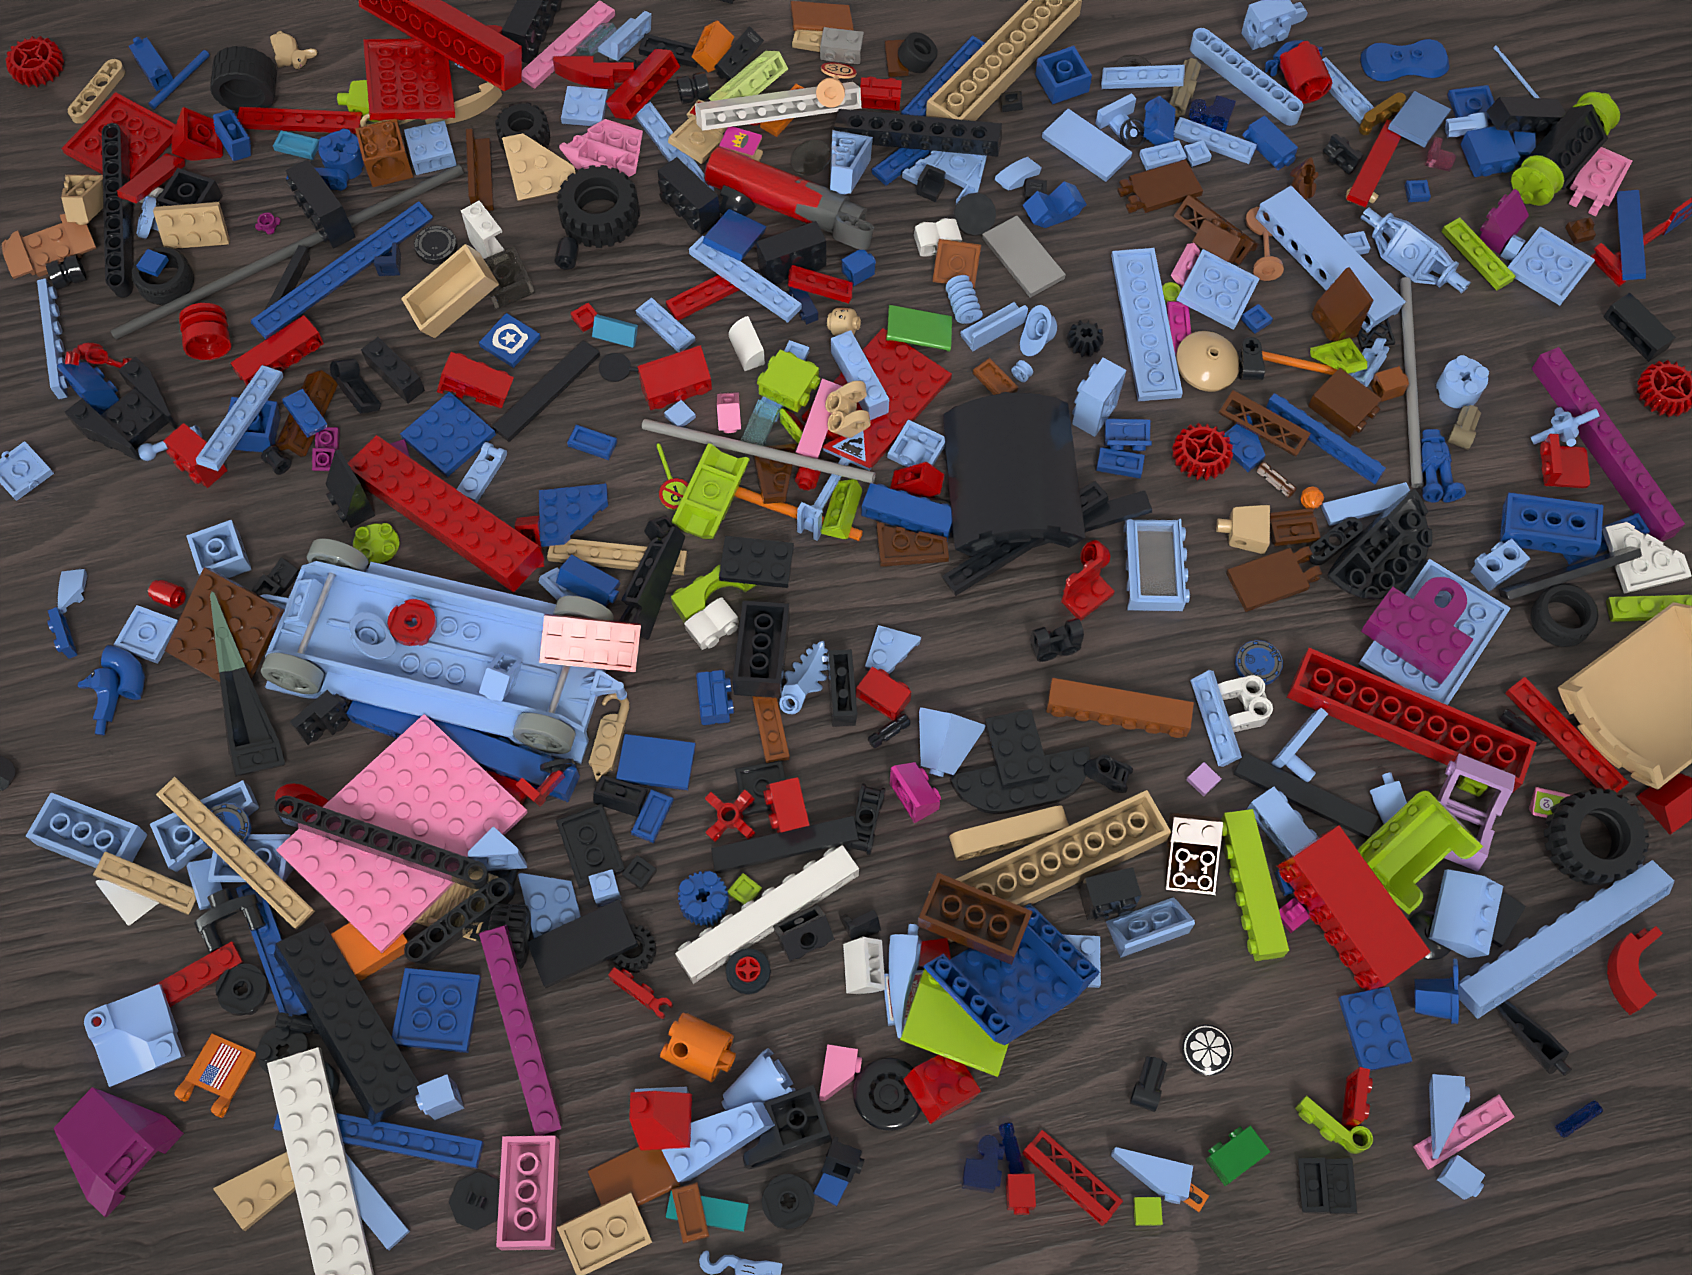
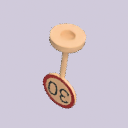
M824 63L821 65V71L834 78L822 80L818 84L816 96L822 105L836 107L843 102L845 97V88L838 79L853 78L857 72L853 67L846 64Z

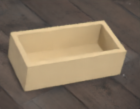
M465 244L401 299L419 330L436 338L496 288L499 283L481 254Z

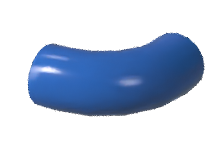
M107 645L102 653L101 665L103 668L113 669L119 674L120 684L117 693L128 699H141L145 683V674L141 663L129 651Z

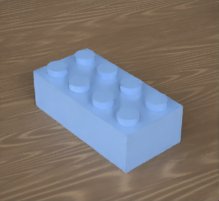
M50 793L26 837L40 847L97 868L105 851L133 862L147 834L138 825Z

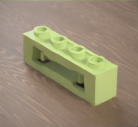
M765 51L711 95L709 99L710 101L758 95L787 71L788 67L779 51Z

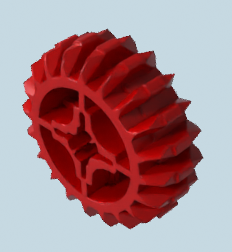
M32 36L31 39L27 40L24 38L22 42L17 41V45L11 46V51L7 52V58L5 59L7 70L16 82L18 81L21 85L26 84L28 87L34 84L37 88L40 84L43 83L46 86V82H53L54 77H59V72L63 71L62 67L65 64L63 54L57 44L49 38L44 39L42 36H39L37 39Z
M1669 360L1664 363L1658 361L1655 364L1649 365L1642 372L1637 386H1639L1637 393L1641 394L1639 400H1644V407L1650 406L1651 412L1658 411L1659 416L1666 413L1669 418L1673 414L1677 417L1682 413L1685 414L1692 407V371H1686L1685 365L1682 367L1678 366L1677 361L1673 364Z
M1200 423L1196 424V427L1190 424L1187 430L1184 428L1181 430L1180 435L1176 436L1175 443H1173L1172 459H1176L1175 466H1181V473L1187 471L1188 478L1195 475L1196 480H1199L1201 476L1206 481L1210 476L1215 479L1218 477V474L1222 475L1229 468L1230 460L1233 458V445L1229 444L1230 437H1224V431L1218 432L1217 426L1213 429L1209 428L1208 423L1205 427H1202Z

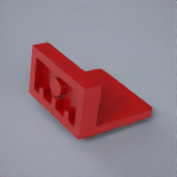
M1101 556L1095 561L1093 559L1088 561L1082 571L1078 574L1076 572L1071 574L1065 581L1066 586L1063 590L1064 594L1061 602L1080 621L1115 593L1100 576L1104 562Z

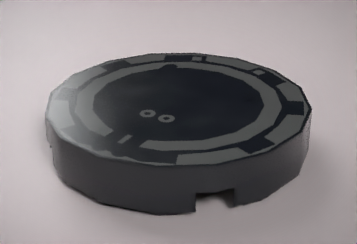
M438 225L429 226L421 230L414 241L417 256L425 263L433 265L445 262L458 248L453 232L444 226Z

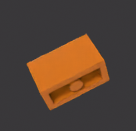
M718 20L705 26L692 54V58L708 73L715 70L714 66L732 47L731 43L734 35Z

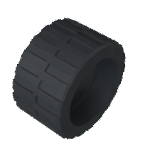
M245 46L227 47L217 52L213 60L210 92L219 104L236 112L239 111V107L269 108L272 106L275 99L277 69L270 57L256 49Z

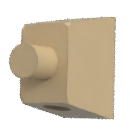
M1270 505L1235 507L1232 509L1229 519H1217L1216 532L1229 533L1228 544L1232 547L1265 554L1270 543Z

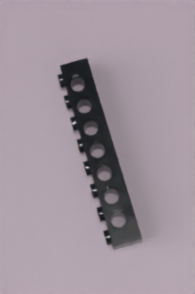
M839 109L834 125L835 131L873 137L872 145L998 157L1002 141V123Z

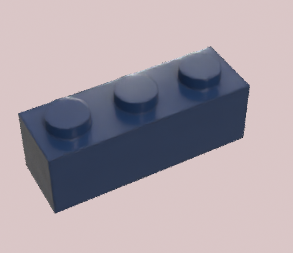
M789 286L788 295L802 304V309L799 311L801 320H804L806 325L817 321L818 311L807 291Z

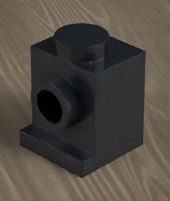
M834 1136L821 1172L851 1183L854 1174H860L865 1160L860 1157L862 1151L838 1142V1137Z

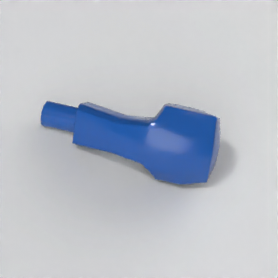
M95 669L86 679L78 682L79 688L94 689L97 693L98 704L93 716V720L97 721L95 735H105L107 722H112L119 697L117 689L120 684L117 673L113 669Z

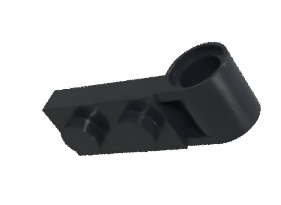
M349 358L332 361L330 364L331 376L360 414L380 411V401L359 376L360 368L357 360Z

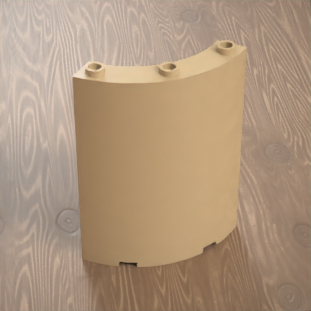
M1674 602L1558 687L1568 713H1574L1580 723L1577 726L1578 729L1603 757L1618 769L1623 767L1631 772L1633 779L1656 789L1662 787L1692 763V606Z

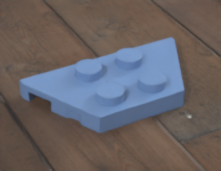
M524 873L518 874L525 904L529 907L531 913V928L534 938L581 917L572 881Z

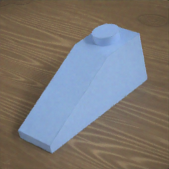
M1432 1074L1429 1082L1433 1159L1439 1158L1465 1103L1470 1101V1088L1465 1086V1077Z
M1117 1147L1112 1150V1158L1156 1194L1165 1196V1201L1180 1204V1201H1185L1189 1197L1193 1171L1192 1165Z

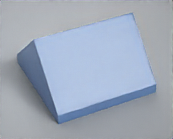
M494 826L468 851V858L483 863L487 871L527 868V862L519 849Z

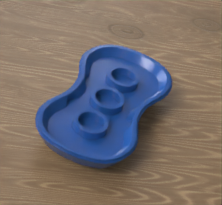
M1431 39L1421 40L1404 46L1375 43L1365 48L1361 53V64L1364 72L1368 77L1377 81H1391L1406 75L1437 78L1443 76L1449 70V58L1445 48L1440 42Z

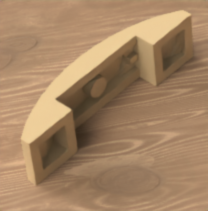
M489 82L479 85V93L454 102L455 118L426 119L425 122L426 124L445 120L446 124L476 116L491 107L502 96L501 89Z

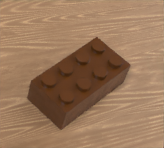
M937 873L918 918L917 926L1012 965L1033 911Z

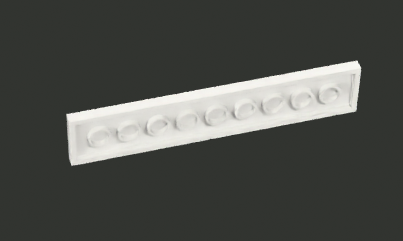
M317 1047L269 1062L267 1066L315 1275H374L321 1048Z

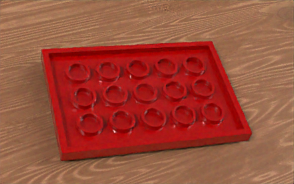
M363 39L370 120L455 118L448 58L415 39Z
M884 328L862 350L889 398V413L870 420L869 440L872 467L894 444L908 420L913 422L952 378V373L905 342L886 341L887 330ZM843 373L833 382L841 386L848 384ZM857 402L856 411L862 410L860 404ZM812 406L802 416V421H804L805 423L807 422ZM828 429L825 437L833 441L841 435L833 433Z

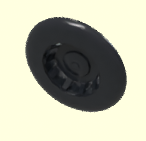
M881 1058L869 1063L859 1073L854 1084L853 1098L859 1115L869 1125L886 1131L898 1130L910 1125L921 1113L922 1110L907 1085H901L898 1082L899 1079L904 1082L903 1079L914 1068L907 1062L897 1058ZM888 1075H892V1076H896V1077H895V1079L893 1080V1079H889V1078H888ZM884 1076V1080L879 1082L878 1078ZM873 1083L876 1085L874 1090L870 1088ZM908 1089L909 1095H905L904 1090ZM869 1094L874 1096V1100H870ZM904 1100L908 1101L906 1106L902 1105ZM874 1105H877L880 1109L877 1110ZM896 1109H900V1110H901V1111H899V1112H897V1113H894V1110H896ZM883 1111H889L890 1114H885Z

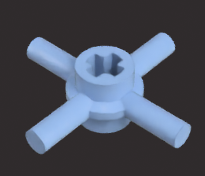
M1558 407L1554 411L1555 416L1551 419L1552 428L1532 436V442L1535 445L1545 441L1549 434H1559V440L1566 442L1568 446L1572 447L1576 444L1575 438L1579 434L1578 426L1600 417L1597 409H1593L1580 416L1572 417L1570 412H1564L1563 408Z

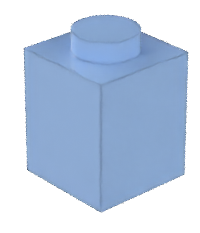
M613 869L588 876L597 907L608 905L618 899L622 901Z
M1457 1155L1449 1160L1437 1180L1465 1200L1472 1196L1476 1197L1481 1192L1484 1186L1481 1181L1485 1174Z

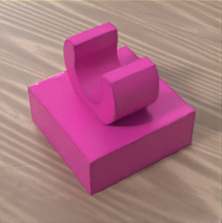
M1295 897L1279 909L1282 924L1290 933L1310 919L1309 913Z

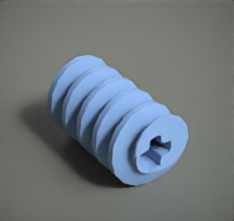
M967 275L953 277L946 284V291L950 304L953 307L955 319L962 324L976 322L983 315L980 310V304L977 303L978 298L975 296L976 292L973 289V284L969 281L970 279Z

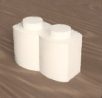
M944 218L936 223L922 222L915 226L914 238L920 256L937 254L939 239L962 242L956 219Z
M721 597L709 604L704 610L689 618L684 625L686 631L703 650L707 647H714L719 642L720 637L734 633L738 628L739 618Z

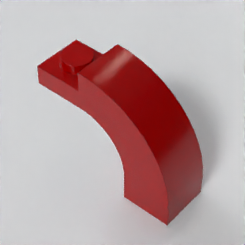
M1657 926L1649 931L1643 928L1635 935L1629 933L1614 946L1609 956L1607 975L1610 988L1618 1003L1629 1015L1640 1010L1657 996L1644 981L1639 971V957L1642 951L1663 934Z

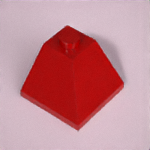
M183 107L172 134V154L190 161L221 158L223 156L222 142L215 132L214 120Z
M666 1091L630 1093L629 1120L641 1151L690 1148L692 1094Z

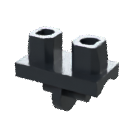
M1337 134L1331 136L1329 143L1323 149V152L1330 157L1328 162L1332 165H1339L1348 175L1354 171L1363 158V154L1359 150H1354L1349 146V141L1345 137L1341 138Z

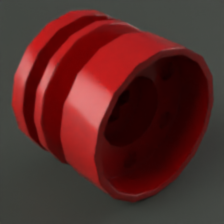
M197 303L184 308L179 313L182 344L186 355L198 360H213L226 355L230 351L231 339L228 331L227 315L223 308L212 303Z

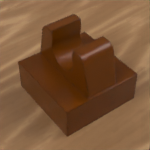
M1591 217L1569 222L1565 227L1574 244L1593 240L1596 236L1593 229L1595 224Z

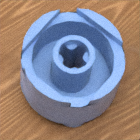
M1464 355L1450 361L1436 384L1441 401L1456 409L1474 405L1488 384V369L1479 362Z

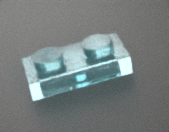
M601 23L576 47L579 54L591 56L597 53L598 47L617 30L613 23Z
M758 399L741 440L764 446L780 408Z

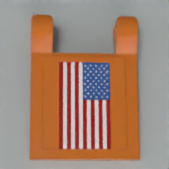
M211 1034L185 1080L177 1087L175 1096L179 1100L187 1102L194 1086L214 1093L220 1097L212 1105L211 1112L215 1116L223 1118L227 1113L233 1096L255 1060L256 1053Z

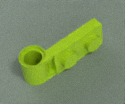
M1307 1096L1295 1107L1299 1111V1116L1305 1122L1313 1123L1320 1129V1134L1325 1139L1331 1142H1338L1352 1154H1359L1365 1151L1373 1143V1136L1369 1129L1363 1126H1356L1348 1131ZM1353 1134H1358L1362 1138V1146L1354 1143Z

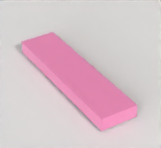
M825 379L821 380L796 453L818 459L828 431V419L832 414L826 410L825 402L828 395L841 388V385Z
M1497 1095L1457 1120L1438 1159L1432 1158L1431 1136L1414 1145L1413 1148L1429 1170L1513 1119L1514 1115L1501 1096Z

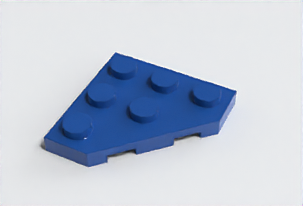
M607 484L539 490L541 547L566 544L571 539L570 536L577 529L582 530L593 520V515L599 510L603 511L608 507Z

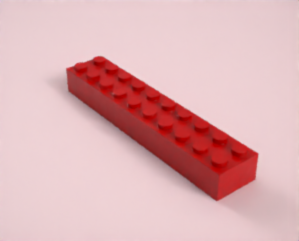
M359 0L360 8L504 92L522 82V46L444 1Z
M377 435L348 462L363 488L512 592H515L545 560L536 543Z
M1308 648L1302 657L1286 697L1315 710L1322 708L1331 717L1447 766L1450 761L1454 762L1458 754H1462L1515 775L1513 792L1523 784L1537 743L1312 648Z

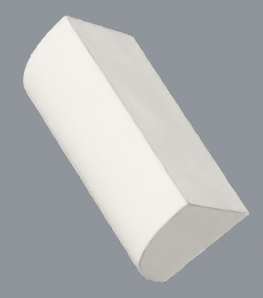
M746 316L737 321L729 330L730 341L744 371L765 364L764 349L749 317Z
M862 937L844 943L846 993L865 994L885 990L882 940Z

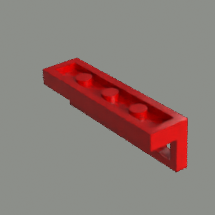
M1043 1130L1039 1132L1022 1153L1027 1160L1101 1226L1107 1223L1123 1202L1122 1199ZM1042 1138L1051 1146V1156L1044 1155L1035 1147ZM1056 1159H1066L1069 1161L1072 1174H1066L1056 1165ZM1075 1168L1078 1169L1081 1173H1075ZM1076 1177H1087L1091 1181L1092 1192H1086L1076 1183ZM1095 1185H1096L1101 1191H1096ZM1096 1195H1107L1115 1203L1109 1210H1106L1097 1202Z

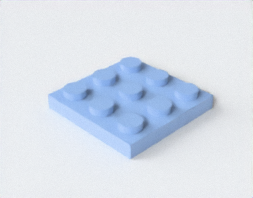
M1539 227L1510 263L1508 269L1516 276L1515 279L1561 306L1592 266L1595 259L1544 228Z
M1203 249L1176 300L1234 330L1260 278Z

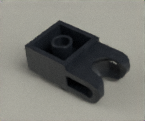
M814 1085L764 1102V1106L775 1126L760 1135V1141L756 1147L745 1152L743 1163L746 1168L754 1169L832 1142V1137ZM801 1117L802 1124L800 1126L794 1125L796 1124V1119Z

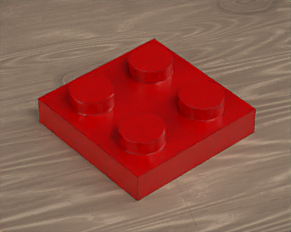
M1359 1067L1346 1077L1341 1125L1346 1129H1353L1364 1122V1119H1367L1369 1116L1370 1105L1366 1101L1367 1093L1371 1092L1373 1084L1372 1078L1369 1077L1370 1069Z

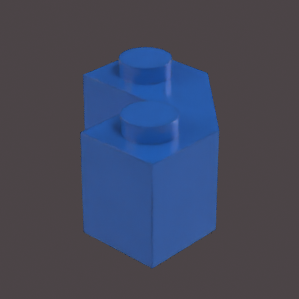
M1064 181L1050 195L1037 191L1023 204V207L1033 224L1047 228L1072 219L1087 204L1077 187Z

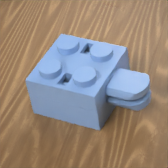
M1261 0L1249 5L1241 34L1252 50L1260 47L1263 48L1271 43L1288 38L1291 25L1302 22L1308 12L1301 2L1292 4L1290 0Z

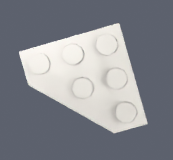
M1624 522L1602 529L1609 552L1629 546L1641 549L1642 556L1640 558L1615 566L1624 594L1687 579L1692 576L1684 554L1667 548L1663 545V542L1649 534L1645 535L1639 532L1630 523Z

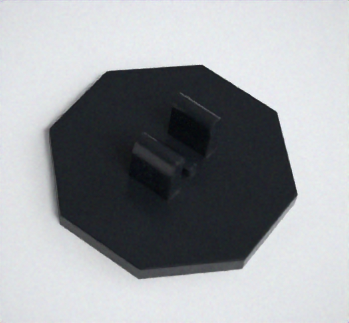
M477 1172L457 1181L449 1200L457 1224L477 1231L498 1221L500 1189L498 1179Z

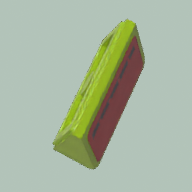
M783 408L780 409V423L796 443L799 444L805 428L793 412Z

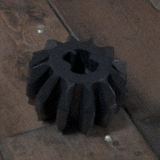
M1079 320L1077 325L1073 324L1067 333L1068 348H1073V354L1079 352L1081 357L1085 354L1091 357L1094 352L1098 353L1103 345V329H1098L1097 323L1091 325L1089 320L1086 323Z

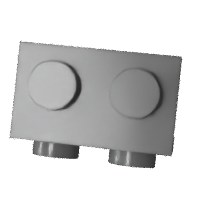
M824 27L820 45V59L860 64L864 32Z

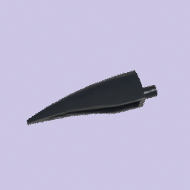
M1507 1000L1495 1007L1519 1041L1549 1074H1553L1557 1069L1563 1076L1571 1072L1572 1069L1564 1062L1569 1052L1551 1033Z

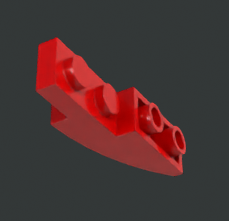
M553 56L554 69L557 75L574 83L594 88L615 89V83H623L635 71L634 62L594 63L593 56Z

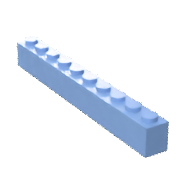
M1653 860L1645 865H1638V869L1633 874L1615 881L1608 889H1600L1591 900L1580 902L1575 907V910L1569 914L1563 913L1551 926L1545 925L1540 928L1534 937L1530 939L1528 937L1524 938L1515 949L1504 951L1495 962L1484 964L1475 975L1465 976L1458 983L1459 1000L1477 1019L1669 895L1674 880Z

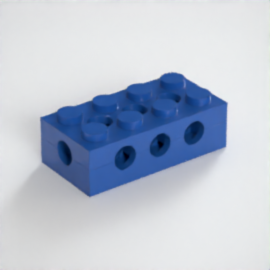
M1508 492L1502 509L1500 542L1506 543L1512 538L1520 548L1594 558L1601 546L1603 505Z

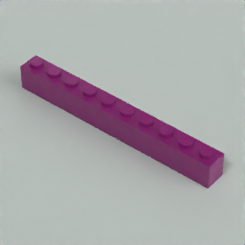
M1557 347L1540 354L1532 370L1558 407L1563 408L1564 412H1570L1572 417H1577L1597 409L1600 417L1579 425L1578 435L1633 514L1639 513L1650 530L1649 535L1663 542L1674 537L1685 525L1684 521L1562 350Z

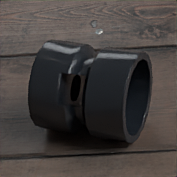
M705 72L693 74L692 78L689 76L676 78L682 104L692 103L694 98L699 100L709 99L710 89Z
M77 254L64 257L63 262L57 259L46 263L49 277L57 290L68 287L70 282L77 284L87 280L84 267Z

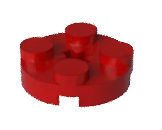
M418 599L406 600L399 607L396 605L391 610L387 621L394 640L406 646H423L427 644L437 627L434 611L426 602ZM413 618H416L417 625L414 627H409L406 624L407 621H412Z

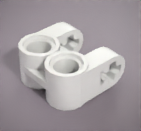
M1250 675L1218 684L1223 700L1238 697L1245 708V712L1229 716L1233 732L1261 727L1266 724L1272 714L1273 706L1264 692L1265 683L1260 677ZM1246 688H1253L1256 693H1250ZM1254 709L1261 710L1264 715H1258Z

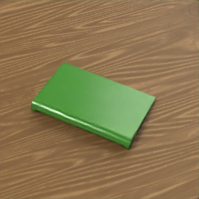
M889 305L886 341L894 340L950 352L952 316Z

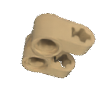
M863 381L849 382L828 395L825 407L828 412L832 413L828 419V429L831 432L846 438H852L870 427L869 412L864 410L856 411L857 402L867 396L866 384Z

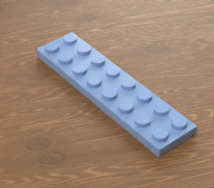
M1155 249L1112 251V263L1138 401L1181 398L1183 392Z

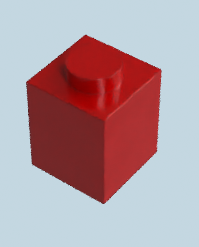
M1008 1174L1006 1177L1007 1210H1014V1215L1030 1214L1029 1210H1034L1036 1207L1034 1174Z

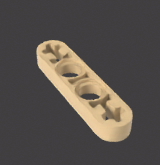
M118 59L108 60L68 108V114L73 122L78 124L86 122L124 77L125 69L121 61ZM107 81L105 86H98L100 82ZM89 96H96L94 100L86 101Z

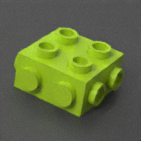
M780 349L776 356L773 355L771 357L768 369L765 373L762 372L757 380L759 395L798 413L802 406L805 407L807 405L812 389H817L821 378L819 377V368L814 363L797 358L793 353Z

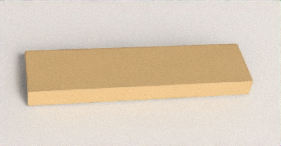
M106 851L93 873V876L189 915L196 901L192 887Z

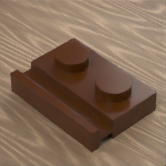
M1313 508L1270 513V532L1274 546L1316 542L1320 539Z

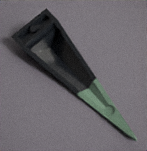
M211 592L210 600L228 753L230 754L235 777L284 766L285 761L279 739L249 677L215 593Z

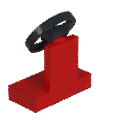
M559 759L541 764L540 771L548 772L550 775L537 789L532 787L524 778H521L516 783V786L541 807L546 801L545 798L565 778L563 772L567 768L574 766V759Z

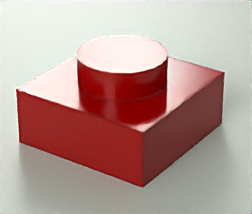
M588 302L570 314L581 331L585 332L593 327L594 317L597 315V312Z

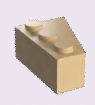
M65 175V188L62 190L61 199L67 222H76L78 225L87 224L103 209V175Z

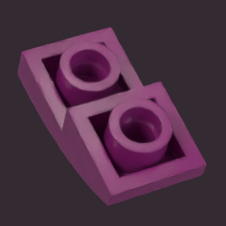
M327 427L315 434V448L312 451V471L330 470L334 452L339 449V428Z

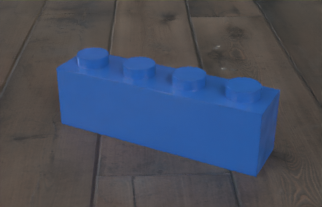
M870 483L862 504L863 517L892 526L902 527L915 533L924 532L947 537L948 542L953 528L950 505L935 503L926 497L912 496L906 491L889 489L883 484L876 485Z

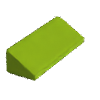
M851 479L838 482L833 491L821 528L822 534L840 539H848L862 494V488L857 480Z

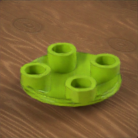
M388 523L370 524L365 527H359L356 530L353 547L367 557L369 564L370 562L381 564L393 558L397 553L399 537Z

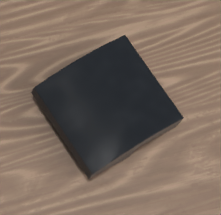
M1298 1158L1303 1213L1358 1214L1352 1158Z

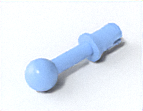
M198 426L190 427L202 438V433ZM163 441L154 445L144 443L139 447L138 455L142 460L149 461L154 459L158 452L168 448Z

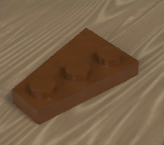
M796 444L766 446L794 454L796 452ZM753 455L763 504L786 502L793 465Z
M877 522L880 567L949 562L947 537L924 532H910L902 527L892 528L884 526V523Z

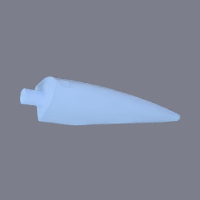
M1391 772L1382 775L1385 785L1370 790L1383 824L1407 804L1400 781L1394 782Z
M909 924L908 935H890L889 989L898 1038H901L907 1002L919 966L922 941L918 936L919 926L916 924Z

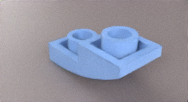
M1025 157L1002 170L996 175L995 180L1008 191L1022 187L1025 179L1039 175L1042 167L1029 157Z

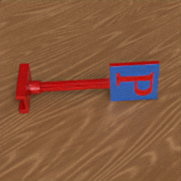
M1692 197L1673 210L1666 222L1657 225L1643 235L1644 246L1659 235H1666L1692 216ZM1600 243L1594 248L1596 252L1590 257L1594 258V263L1620 287L1627 281L1622 280L1620 251L1613 254L1604 244Z

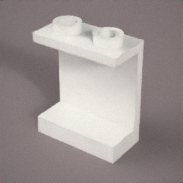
M477 201L461 210L469 241L481 254L489 268L493 270L509 261V255L494 237L502 233V229L482 203Z

